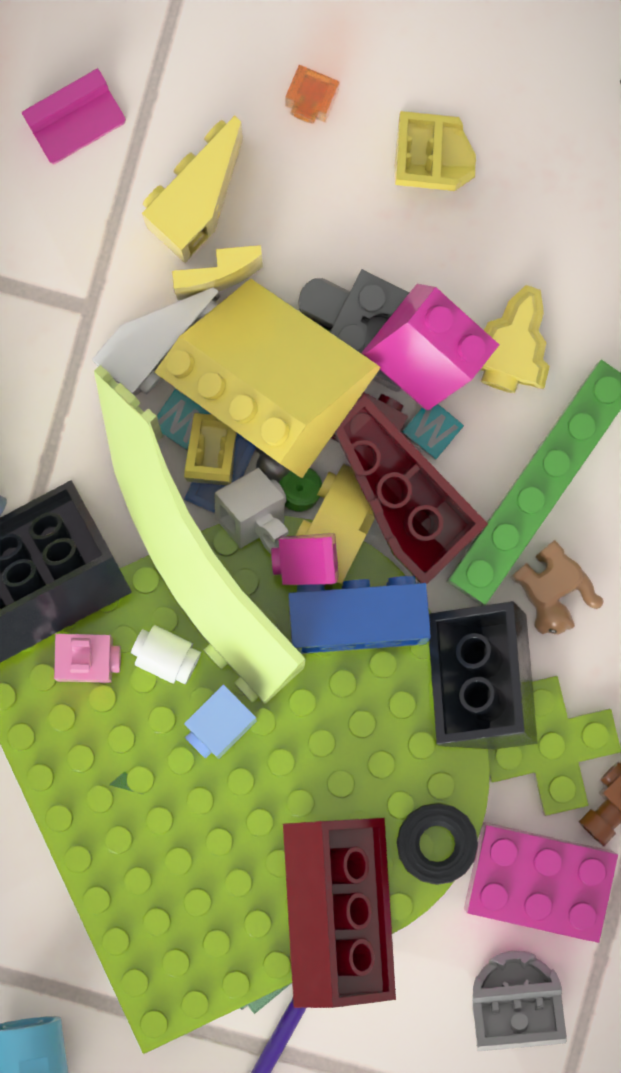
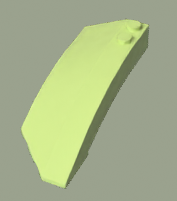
M100 365L94 370L114 473L142 541L175 600L209 643L203 649L221 670L228 664L238 674L239 678L234 684L251 702L259 697L266 704L304 669L305 658L241 590L213 553L191 517L168 471L158 445V441L163 435L157 416L149 408L144 412L138 406L141 404L140 401L121 383L118 384L109 372Z

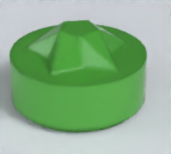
M312 468L308 469L303 478L290 471L282 480H279V484L286 495V508L303 512L313 508L318 502L320 496L317 494L322 486V480Z

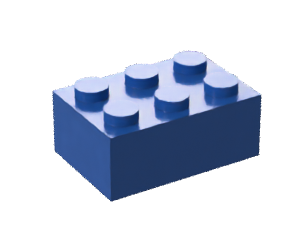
M415 576L388 578L386 586L370 587L369 579L343 581L342 589L325 590L324 584L297 585V592L289 593L288 596L291 643L301 654L426 645L431 638L426 583L416 584Z

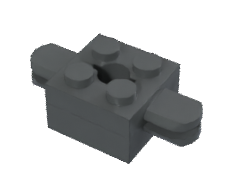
M361 269L351 291L324 278L312 279L302 288L298 304L302 314L317 324L331 330L330 333L359 353H362L410 292ZM380 370L372 379L396 392L401 390L399 386Z

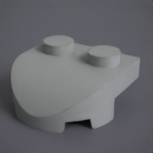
M525 951L501 953L491 958L489 963L476 976L473 985L472 1012L477 1052L566 1044L567 1034L560 979L555 970H551L545 963L538 960L536 955Z

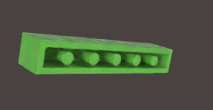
M602 359L594 366L488 519V525L477 535L446 582L481 606L488 603L620 412L621 373Z

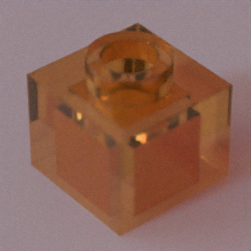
M298 65L285 96V106L292 108L290 114L302 121L314 124L316 119L326 123L338 95L340 81Z

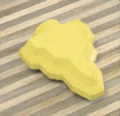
M525 285L508 301L502 318L487 323L484 331L500 345L480 369L484 371L481 379L482 383L508 393H515L518 383L540 389L545 388L550 366L543 360L546 341L539 332L544 315L540 289Z

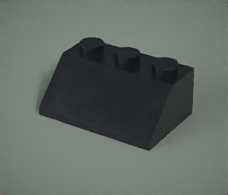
M514 601L429 613L431 635L429 648L437 745L445 747L502 749L538 744L526 613Z

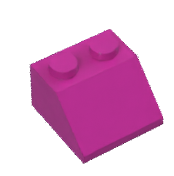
M416 284L361 354L380 366V371L423 409L428 411L470 382L500 344L437 287Z

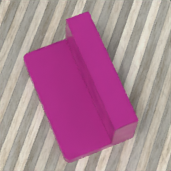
M98 68L21 112L51 164L58 163L124 125L126 122L125 116L109 91L107 82Z

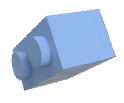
M223 684L184 723L191 731L185 739L205 759L211 753L220 759L257 722V719Z

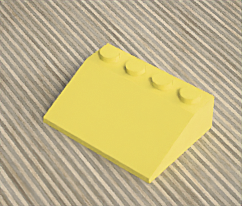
M250 278L180 335L154 373L300 478H303L381 367Z

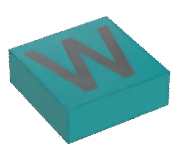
M174 389L157 414L162 434L187 451L194 413H211L177 389Z
M437 404L428 411L421 408L402 433L434 460H437L464 425Z

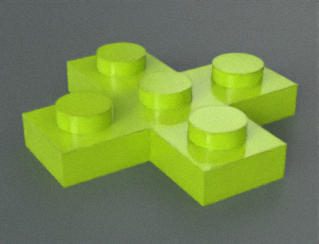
M558 676L532 681L538 744L488 749L490 781L493 783L534 773L545 816L589 806L579 762L621 752L612 710L609 708L568 718Z

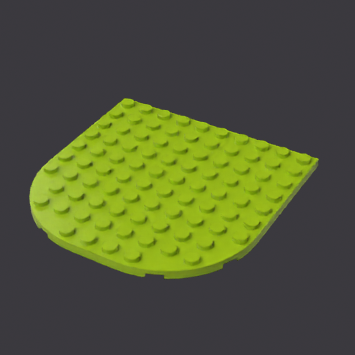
M284 516L283 524L288 530V535L285 537L295 536L305 518ZM305 519L311 523L313 522L311 519ZM220 524L201 530L213 553L241 590L291 643L288 596L289 593L297 592V585H282V574H273L271 554L262 544L260 537L240 548ZM363 541L344 581L369 579L370 587L386 586L388 578L406 575L388 557L374 546ZM147 555L120 568L132 593L0 663V745L143 1054L292 983L283 824L385 818L392 934L410 925L427 912L454 883L453 881L451 883L435 885L415 878L407 872L400 861L396 844L399 828L411 812L423 805L441 803L456 807L468 816L476 829L477 840L487 809L490 775L488 749L437 745L429 641L426 645L302 654L305 658V667L266 704L259 697L251 702L234 684L239 678L238 674L228 664L221 670L203 650L209 643L179 606L155 567L150 555ZM343 583L324 584L325 590L342 589ZM156 625L193 643L192 648L201 652L196 667L186 685L177 680L172 684L135 666L137 656L131 654V650L142 629L150 632L152 627ZM56 634L111 635L113 646H121L120 673H112V683L56 681L54 679ZM224 684L256 717L257 722L220 759L213 753L205 759L185 739L191 731L184 723ZM433 826L425 830L419 843L423 855L430 861L435 862L444 861L449 858L455 847L453 835L449 830L441 826Z

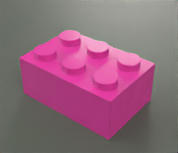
M483 822L464 910L467 914L599 943L618 854L607 849Z

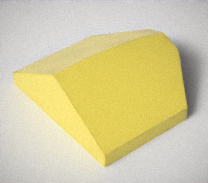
M400 111L394 164L395 185L456 191L475 178L476 154L463 131V124L459 117Z

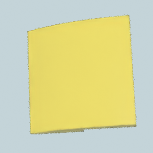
M261 245L216 249L217 267L172 271L173 287L177 300L186 299L213 287L220 292L249 278L263 268Z

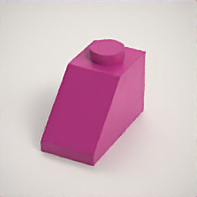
M335 533L279 538V547L271 548L273 574H282V585L335 584L339 578Z

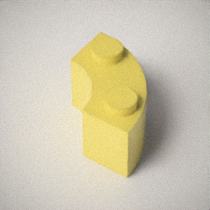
M344 463L337 475L330 471L328 472L317 494L324 498L313 522L311 523L304 519L295 535L335 533L339 572L337 582L340 584L343 583L375 519L351 467Z

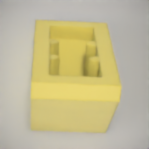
M194 413L184 478L187 482L227 486L232 483L237 432L211 414Z

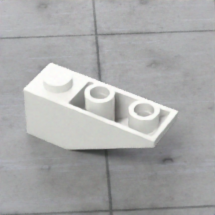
M214 287L120 325L92 358V361L98 367L101 365L107 370L118 384L121 383L135 397L141 390L147 395L161 380V377L154 373L179 336L218 305L216 301L220 298L219 291Z

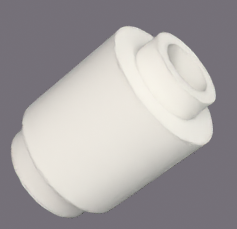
M156 625L152 627L150 632L142 629L131 650V654L137 656L135 666L172 684L177 680L185 685L196 667L201 652L192 648L193 643Z

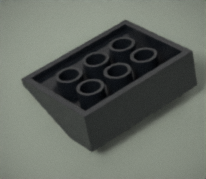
M72 480L0 517V663L132 593Z

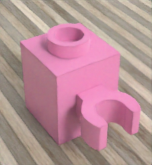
M56 634L54 679L56 681L112 683V673H120L121 646H113L111 635Z

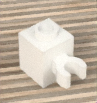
M257 468L215 492V519L240 548L260 537L262 544L271 554V548L279 547V538L288 535V530L283 524L286 503L285 492L276 480L272 479L270 481L260 468Z

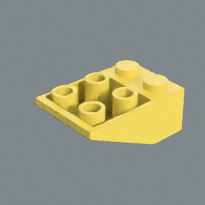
M235 115L227 124L223 120L215 124L204 138L208 144L196 156L192 152L187 154L173 171L177 177L166 188L162 185L157 186L143 202L146 209L142 212L146 227L184 263L193 256L216 230L243 141L242 124Z

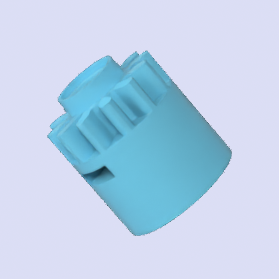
M34 1017L0 1023V1073H68L61 1017Z

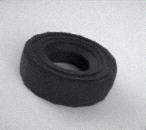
M441 803L423 805L411 812L400 826L396 842L399 859L407 872L422 882L435 885L451 883L466 874L475 861L478 849L476 829L468 816L454 806ZM430 827H445L454 837V851L444 861H430L420 850V838L424 831Z

